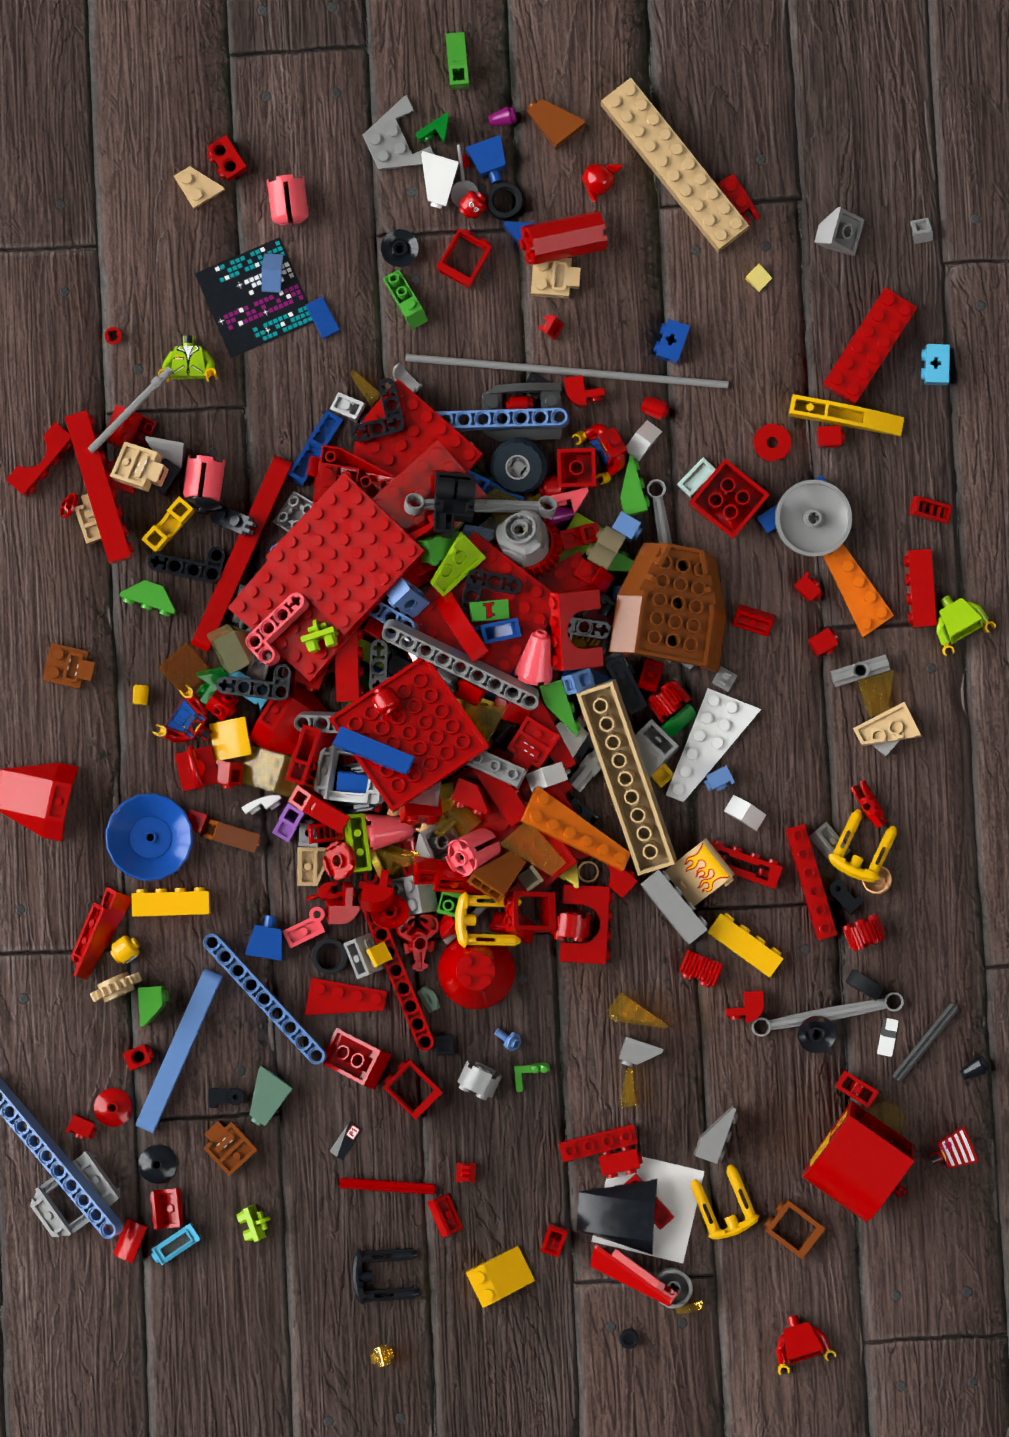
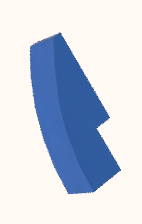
M518 617L474 627L485 645L522 636Z

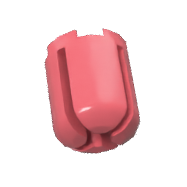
M293 174L276 176V180L271 182L267 179L273 222L282 226L289 225L285 188L289 189L294 225L305 221L309 213L304 175H302V178H293Z
M188 455L183 489L184 497H201L206 466L202 497L219 501L226 460L223 459L221 463L214 460V457L197 455V458L193 459Z
M478 828L448 843V856H446V860L453 872L457 871L465 877L471 875L474 870L497 859L501 852L499 841L476 852L477 848L497 836L486 828Z

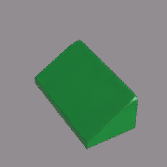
M687 704L660 728L672 738L692 721L697 714L692 706Z

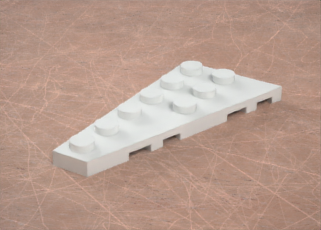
M708 688L666 796L684 802L761 709Z

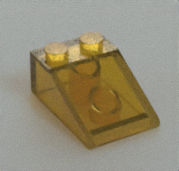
M621 992L618 993L606 1010L609 1012L608 1017L616 1023L620 1020L624 1023L665 1029L668 1027L663 1021Z

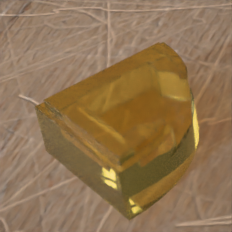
M702 1301L687 1303L682 1307L676 1308V1313L684 1314L703 1308Z

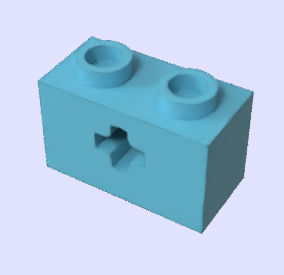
M927 344L921 352V360L925 361L924 368H921V379L924 380V385H948L950 345ZM933 361L939 364L936 369H934V365H931Z

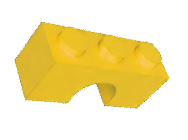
M179 496L167 509V513L158 524L153 525L141 540L153 551L159 553L195 513V510Z

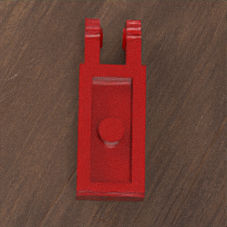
M734 174L717 183V186L749 226L751 225L750 221L744 214L747 210L751 212L756 221L761 219L753 207L754 204Z

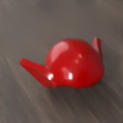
M593 163L585 169L582 181L587 188L592 203H596L598 195L606 193L611 188L614 182V174L622 168V164L601 165Z

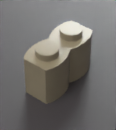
M606 525L604 529H599L595 536L598 540L595 545H590L586 555H588L587 561L608 570L624 543L626 536Z

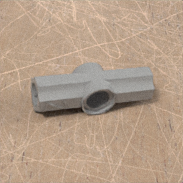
M885 654L830 671L834 686L838 687L890 671V665ZM857 666L864 667L865 674L863 676L856 674L855 669Z
M595 749L584 758L578 770L568 781L578 792H581L591 778L595 777L602 769Z

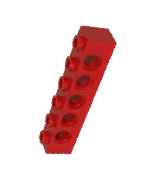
M805 824L785 829L817 941L836 936V928Z

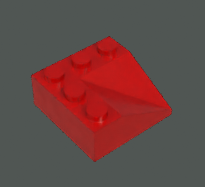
M725 458L690 500L688 506L734 539L770 494Z

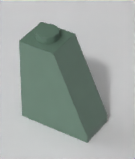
M263 1065L258 1070L249 1114L253 1117L251 1121L259 1127L268 1124L293 1089V1087Z

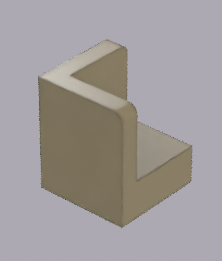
M533 865L517 876L527 891H531L544 881Z

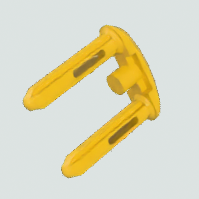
M856 809L851 813L833 853L828 855L829 861L834 867L850 877L861 881L875 882L880 879L878 874L896 838L897 828L890 826L886 830L869 868L864 870L860 868L863 862L861 857L853 855L850 863L843 858L862 819V811ZM848 833L849 838L844 848H841L840 845L845 835ZM881 850H884V854L879 862V865H876L875 862Z
M467 892L460 895L455 913V930L457 940L463 948H466L467 945L516 946L521 943V938L516 935L467 934L466 926L476 925V915L467 914L468 906L504 907V897L500 903L496 901L495 903H478L477 899H493L487 895H468ZM518 898V906H520L522 901ZM476 938H493L494 942L476 941Z
M732 1164L727 1166V1176L745 1217V1220L742 1222H738L736 1215L733 1214L724 1218L728 1227L720 1229L702 1184L697 1179L691 1181V1190L708 1228V1237L711 1239H722L737 1235L753 1226L759 1220L760 1215L754 1211L738 1169ZM739 1189H741L744 1194V1197L748 1204L747 1209L745 1208L741 1196L738 1192ZM703 1204H706L708 1208V1211L713 1221L712 1223H709L708 1218L703 1208Z

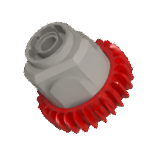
M523 509L499 524L495 533L496 539L492 540L496 549L536 580H538V575L540 574L542 577H545V571L551 573L550 566L556 568L555 561H560L558 555L562 554L561 548L563 547L561 535L558 534L559 531L554 523H548V518L543 519L538 513L529 509Z

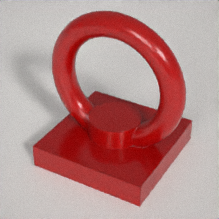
M189 745L186 752L174 754L183 792L193 789L202 790L206 786L217 784L218 769L212 745L195 749L193 745Z

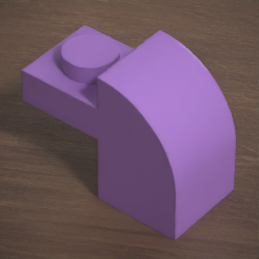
M289 802L279 817V821L272 833L289 842L306 813Z

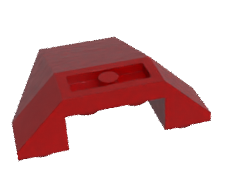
M322 445L312 506L343 473H346L371 498L395 476L341 447Z
M297 683L296 686L294 685L293 695L290 699L280 701L270 699L257 719L249 738L265 750L293 756L300 735V731L294 726V720L302 711H328L312 692L303 689L304 685ZM283 686L279 689V694L282 697L286 695V689ZM302 717L299 719L302 725H308L306 718ZM319 719L320 725H328L326 719ZM337 733L320 734L312 761L318 762L320 751L325 747L329 748L332 746Z
M52 763L0 769V812L43 838L62 842L66 827L64 822L72 786H75L79 767L64 763Z

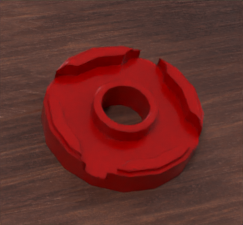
M778 424L762 426L756 432L753 439L755 453L767 462L783 459L791 447V437L788 431ZM775 438L777 446L770 448L767 445V440Z
M333 842L326 848L327 853L323 860L325 870L330 877L336 880L347 879L353 874L355 869V853L347 842ZM338 857H340L341 859L340 865L338 863Z

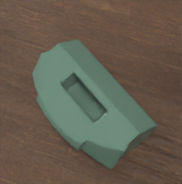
M425 985L416 992L429 1013L440 1008L438 997L428 986Z

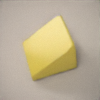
M758 264L745 279L760 292L772 277Z

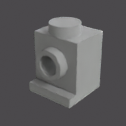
M304 820V823H300L299 847H319V843L309 844V838L305 835L307 825L316 824V820ZM313 828L314 839H317L316 828Z

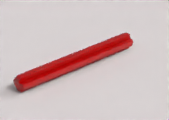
M355 1178L340 1179V1188L435 1194V1184Z

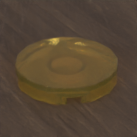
M878 1102L870 1107L869 1113L896 1132L900 1133L904 1124L903 1114L895 1104Z

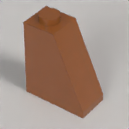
M544 99L540 101L535 100L528 106L527 115L555 150L585 127L583 119Z
M208 819L204 832L201 834V837L255 853L260 846V834Z
M510 851L474 870L467 883L500 903L526 861L518 854Z

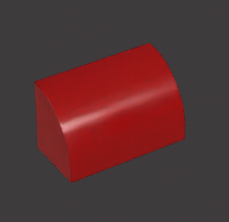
M127 1217L113 1255L133 1263L149 1226Z

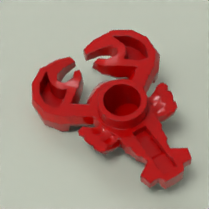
M426 913L419 914L418 917L426 919V922L419 920V923L427 931L424 932L419 927L413 928L415 921L407 924L409 920L415 918V915H408L406 922L396 928V933L409 942L403 944L406 954L412 952L415 963L411 965V968L416 971H423L428 967V964L424 963L426 951L432 952L435 943L434 941L428 942V939L436 935L439 930L437 918Z

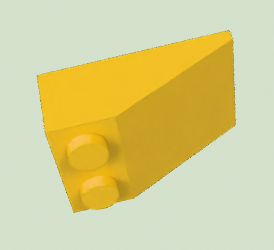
M519 1246L466 1271L467 1277L483 1308L535 1281Z

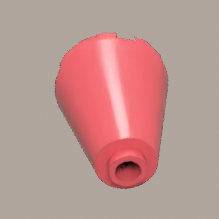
M538 629L532 632L515 668L514 675H518L519 681L537 686L539 682H544V685L551 683L553 678L551 636L547 634V631Z
M365 813L370 852L411 838L416 833V825L401 823L398 816L392 817L389 815Z

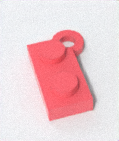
M312 908L309 913L310 918L282 931L290 948L325 932L321 923L325 916L322 908ZM315 911L321 913L319 918L314 917L313 913Z

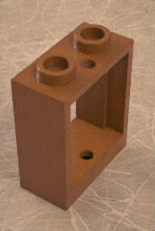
M788 1199L785 1202L782 1200L775 1209L778 1211L775 1216H770L764 1223V1226H766L764 1231L799 1258L803 1259L826 1228ZM789 1207L815 1226L798 1250L772 1231Z

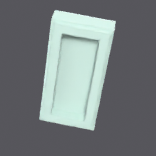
M703 457L679 481L677 486L691 498L704 485L716 468Z

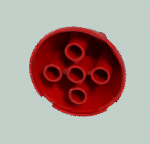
M473 932V933H467V934H486V933ZM457 938L444 949L438 964V977L443 991L453 1002L468 1009H484L500 1002L512 987L515 976L514 961L506 946L467 945L466 948H463ZM476 938V941L494 942V939Z

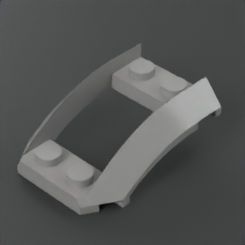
M333 742L332 746L329 748L325 747L320 751L314 790L321 794L323 799L362 804H382L384 802V799L369 778L366 793L333 791L338 756H353V754L337 749Z
M85 1151L72 1163L107 1205L111 1206L121 1198L120 1187L116 1189L96 1161L97 1155ZM52 1177L35 1189L36 1193L34 1198H32L30 1207L52 1237L71 1236L90 1221L83 1214L68 1224L48 1196V1193L59 1186Z

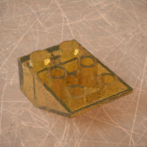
M251 746L252 755L246 756L243 765L242 783L291 797L298 785L285 780L292 757Z

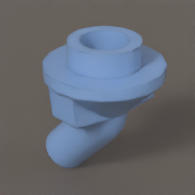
M499 1028L494 1033L505 1042L503 1046L507 1050L514 1051L519 1048L521 1039L518 1033L512 1032L510 1035H507Z

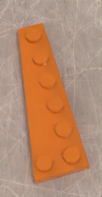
M844 544L833 552L823 555L862 638L894 616Z
M538 786L535 787L521 819L522 823L620 871H624L631 854L629 851Z

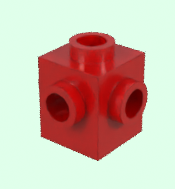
M217 690L211 696L205 708L223 722L228 716L231 718L237 711L235 706L239 700L233 695L222 694Z

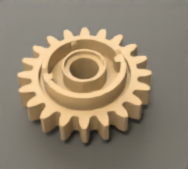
M124 972L98 984L99 989L90 993L93 1002L103 999L106 1003L135 990L134 985L143 980L139 972L132 975Z

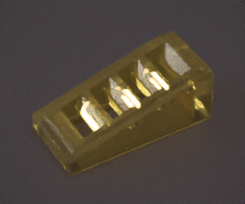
M352 370L350 372L352 379L369 405L373 407L381 398L380 392L355 370Z
M627 1067L620 1108L636 1105L633 1070L631 1067Z

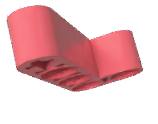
M297 592L290 594L246 637L247 647L262 663L274 666L279 662L280 654L271 643L308 609L309 600ZM297 599H300L299 602H300L301 604H300L299 606L297 605L298 603L296 602ZM287 611V618L285 620H282L281 614ZM273 624L274 630L268 634L267 628ZM256 638H259L260 644L257 647H254V640ZM272 652V658L267 661L266 654Z

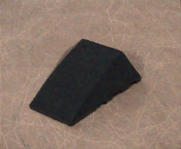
M658 1178L626 1185L620 1184L613 1187L579 1191L577 1230L653 1255L655 1201Z

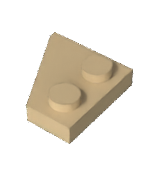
M190 166L174 175L193 209L225 191L223 186Z
M297 847V886L318 885L325 871L323 860L327 853V847Z

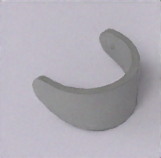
M401 363L395 365L393 368L395 381L399 379L416 393L423 385L419 384L405 370Z

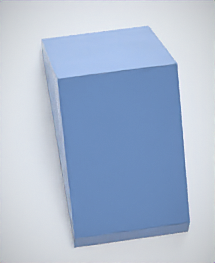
M264 254L262 263V292L281 293L283 255Z

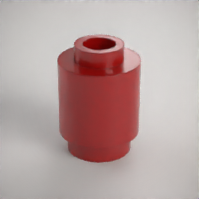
M509 397V401H506V409H533L532 397Z
M646 396L640 410L644 411V414L661 420L662 417L666 418L670 408L667 407V402L652 396Z

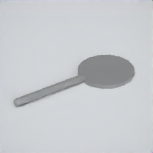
M457 144L461 181L453 186L451 199L460 208L459 201L470 191L478 193V189L473 182L465 180L461 145Z

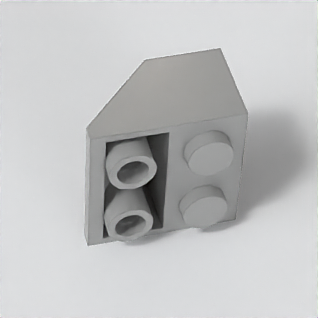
M413 875L392 880L394 894L406 901L409 907V915L437 911L438 903L436 891H433V884L414 885Z

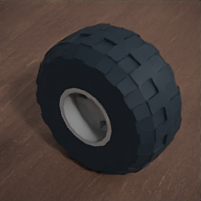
M517 437L504 441L496 448L491 458L490 471L494 482L502 489L513 494L524 495L533 492L543 483L547 475L548 462L545 452L537 443L528 438Z

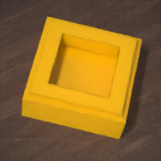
M664 763L651 777L662 788L673 778L674 773Z
M385 942L366 950L374 967L393 959Z

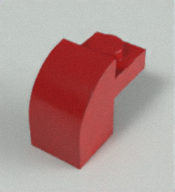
M583 375L564 378L566 396L576 407L587 408L586 400H590V403L600 402L601 398H605L604 388L585 390Z
M381 869L379 886L363 884L360 900L362 911L379 912L387 909L392 904L394 888H392L393 878H389V870Z
M343 882L342 900H326L325 918L328 924H345L357 916L360 905L355 900L356 888H353L351 882Z
M495 911L489 926L492 932L516 935L521 938V942L531 943L535 932H506L504 925L506 913ZM518 913L519 925H535L531 920Z
M763 991L743 992L744 1007L725 1008V1016H730V1020L741 1019V1015H744L745 1023L756 1020L764 1008Z

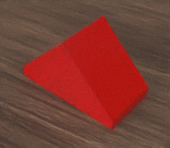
M549 1223L540 1252L559 1257L568 1229Z

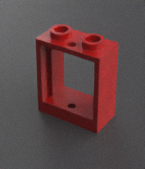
M458 228L438 263L436 271L470 289L490 255L492 246L484 238H475L471 231L465 228L463 230ZM460 239L484 251L470 278L446 265Z
M512 891L505 894L504 907H506V916L504 918L506 932L549 933L556 931L555 892ZM518 897L540 898L541 926L518 924Z
M410 1059L408 1062L404 1060L397 1067L399 1071L394 1076L390 1074L383 1081L386 1084L383 1088L416 1120L443 1091ZM409 1067L434 1090L415 1110L390 1087Z

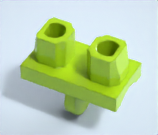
M318 619L312 621L313 626L307 628L310 634L300 637L301 642L306 644L308 651L315 653L320 651L318 641L324 640L327 648L338 645L336 635H339V632L333 626L326 628V622L319 623Z
M255 1204L244 1208L242 1212L236 1215L240 1224L248 1223L249 1229L243 1231L245 1241L253 1240L256 1242L266 1238L264 1231L268 1229L266 1221L271 1219L270 1216L264 1217L262 1211L258 1212Z

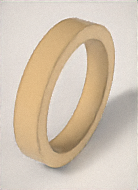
M585 861L579 865L578 877L583 882L590 883L597 879L599 869L594 862ZM590 863L596 867L597 874L594 879L584 880L580 876L582 865Z

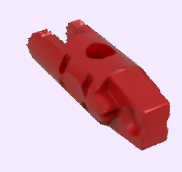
M862 780L859 783L865 797L856 785H853L850 789L869 821H872L876 828H880L887 823L883 815V809L880 807L867 782Z

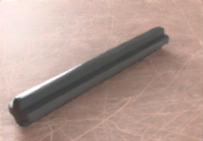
M950 1003L894 1072V1079L898 1082L904 1079L959 1011L955 1004Z

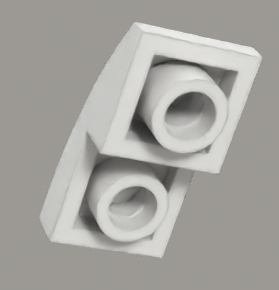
M280 795L265 796L242 807V810L246 815L249 813L253 815L261 809V804L266 810L269 808L273 810L281 804L280 800L283 798Z

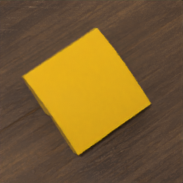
M246 717L209 724L210 730L213 731L211 739L215 761L252 755Z

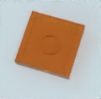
M187 642L158 666L174 687L183 693L188 691V688L185 686L186 684L194 688L202 681L196 672L210 669Z

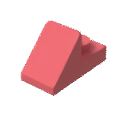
M587 487L551 495V497L556 500L557 507L568 505L567 502L571 501L575 516L589 491Z

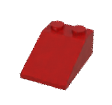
M336 1028L325 1050L327 1057L322 1064L363 1086L375 1090L391 1055Z

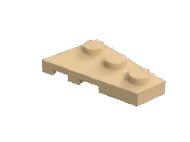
M905 702L853 728L862 746L922 737Z

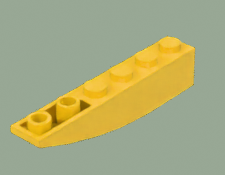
M795 394L791 397L788 414L789 417L900 437L904 423V417Z

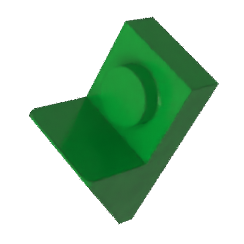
M446 112L415 133L419 143L430 141L436 133L445 145L449 123L448 113Z
M223 667L196 672L197 676L206 682V684H202L198 689L199 700L204 704L208 703L211 696L217 690V680L228 674Z

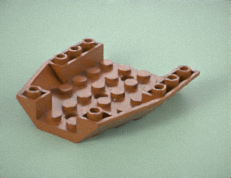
M643 543L616 597L609 652L622 655L637 654L700 666L701 670L718 673L726 613L716 557L704 550L670 543ZM679 561L686 563L687 568L685 571L679 569ZM675 598L681 601L680 609L675 608L673 605ZM669 636H673L676 639L675 646L669 645Z

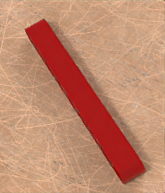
M362 892L360 893L359 898H358L359 903H360V900H361V894H362ZM363 911L376 945L385 942L387 947L394 949L393 959L385 962L384 965L419 1049L427 1051L433 1047L434 1038L389 929L381 928L370 920V911ZM380 929H384L387 932V937L384 940L377 938L376 934ZM399 965L402 968L399 976H394L391 973L392 966ZM403 982L409 986V991L406 994H402L398 990L399 984ZM410 1000L416 1003V1009L412 1012L408 1011L405 1007L406 1003ZM417 1018L421 1019L424 1023L422 1029L419 1030L413 1027V1021ZM424 1036L429 1037L431 1040L430 1046L426 1048L420 1044V1039Z

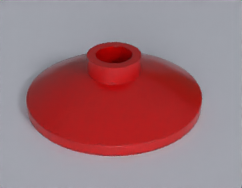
M394 894V900L387 909L379 912H370V915L377 926L384 929H395L406 922L409 915V907L402 897ZM387 913H392L393 915H392V916H387L386 914H387Z
M117 1088L106 1089L95 1100V1116L106 1126H120L132 1114V1101L123 1090ZM111 1104L116 1106V1110L113 1112L109 1110Z

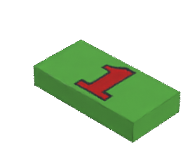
M508 599L469 602L471 622L510 619Z

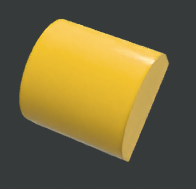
M133 686V705H148L149 686Z

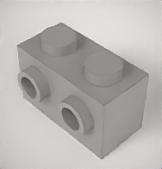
M372 933L343 943L357 979L385 969L384 964L374 967L366 951L376 945Z

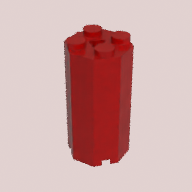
M597 211L534 223L521 227L522 239H519V246L525 252L527 265H536L606 250L607 235H603V230L606 227L600 212Z

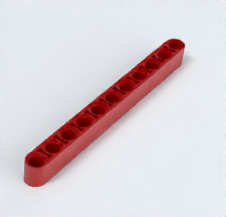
M277 455L274 456L248 514L249 517L254 519L253 523L257 524L258 527L257 529L250 528V530L255 532L253 536L247 534L245 537L239 534L192 639V646L208 653L210 652L212 645L207 634L222 626L229 610L228 607L235 597L284 487L287 474L293 462Z

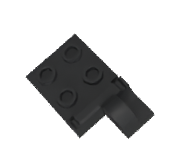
M436 471L433 520L434 532L441 533V538H452L454 521L472 523L476 491L475 475Z

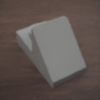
M338 392L330 410L356 423L366 403Z

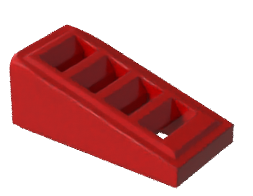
M914 496L909 515L949 524L953 506L925 497ZM928 504V505H929L928 512L925 513L926 505ZM934 506H937V508H936V513H935V516H934V515H933ZM945 508L943 518H940L941 509Z
M325 824L307 825L309 844L346 840L345 831L343 829L342 833H338L334 830L335 837H333L332 829L328 827L329 838H327L326 827L328 826ZM319 827H322L323 838L320 836ZM313 828H316L317 839H314Z

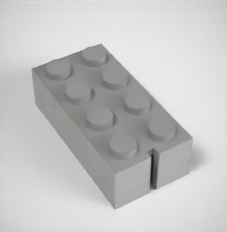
M658 869L643 881L640 886L686 943L691 944L708 930L705 927L707 922L701 915L696 916L693 912L695 907L689 900L685 902L682 899V891L676 885L673 887L669 883L671 878L664 870L660 872Z

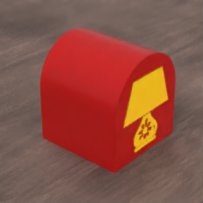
M851 1100L812 1155L801 1177L860 1219L868 1222L881 1208L914 1163L915 1144Z

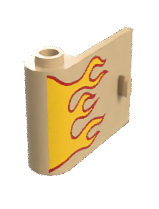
M707 838L665 870L674 885L682 891L683 896L693 906L701 902L722 884L725 887L734 881L732 876L735 875Z

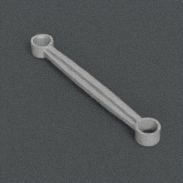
M654 479L648 483L646 492L653 500L658 543L672 544L663 500L666 486L663 481ZM652 483H659L663 488L662 494L653 496L649 492L650 485ZM677 598L673 600L674 607L677 609L681 608V601Z
M410 493L405 498L404 510L410 515H419L422 510H435L434 499H424L418 493ZM543 496L539 501L474 499V512L512 513L529 509L537 512L543 518H550L554 516L557 508V502L551 496ZM408 502H417L420 506L413 507ZM547 504L551 506L552 509H544L541 505Z
M891 992L885 998L877 999L876 1001L868 1000L843 1004L771 1020L759 1017L752 1022L751 1029L756 1036L763 1037L772 1030L799 1027L805 1019L811 1016H823L833 1021L883 1009L895 1012L903 1007L904 999L899 993ZM891 995H896L900 998L901 1005L896 1009H891L887 1006V999ZM758 1020H764L768 1024V1029L763 1034L757 1033L754 1029V1024Z

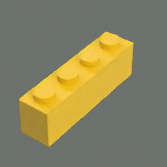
M196 887L194 891L186 892V888H175V892H167V889H155L156 893H148V889H138L136 893H131L132 917L211 914L210 891H206L205 887Z
M720 913L707 933L770 978L783 960L781 957L782 953L774 947L769 949L765 946L766 941L758 935L755 938L749 934L751 930L744 925L738 926L733 923L735 919L729 914L725 913L722 915Z

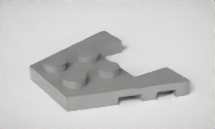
M407 95L400 99L362 135L378 170L423 165L422 151L434 154L431 146L412 154L396 121L414 112Z

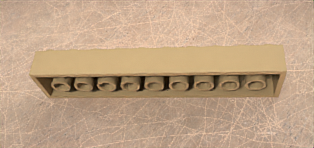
M629 78L601 100V107L717 253L748 230V223L632 78Z
M616 679L576 693L638 876L674 865L677 862V858Z

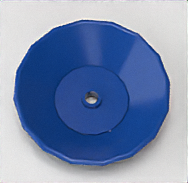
M156 793L138 794L122 802L111 814L105 831L106 849L114 865L127 876L142 881L161 880L176 873L188 859L193 845L192 824L185 810L171 798ZM149 834L154 835L153 841H148L147 836Z

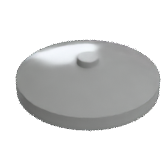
M806 480L793 485L782 495L776 507L775 525L779 537L789 549L803 556L818 557L833 552L844 543L851 529L852 511L846 496L836 486L822 480Z

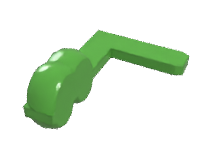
M543 1062L514 1066L516 1091H523L522 1073H546L550 1071V1065Z

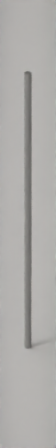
M406 354L405 361L572 376L583 375L584 377L728 389L729 381L416 354Z

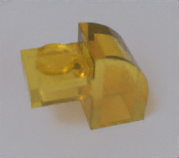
M455 806L443 813L445 818L436 824L438 828L434 833L439 838L453 826L459 835L463 836L473 830L481 821L470 809Z

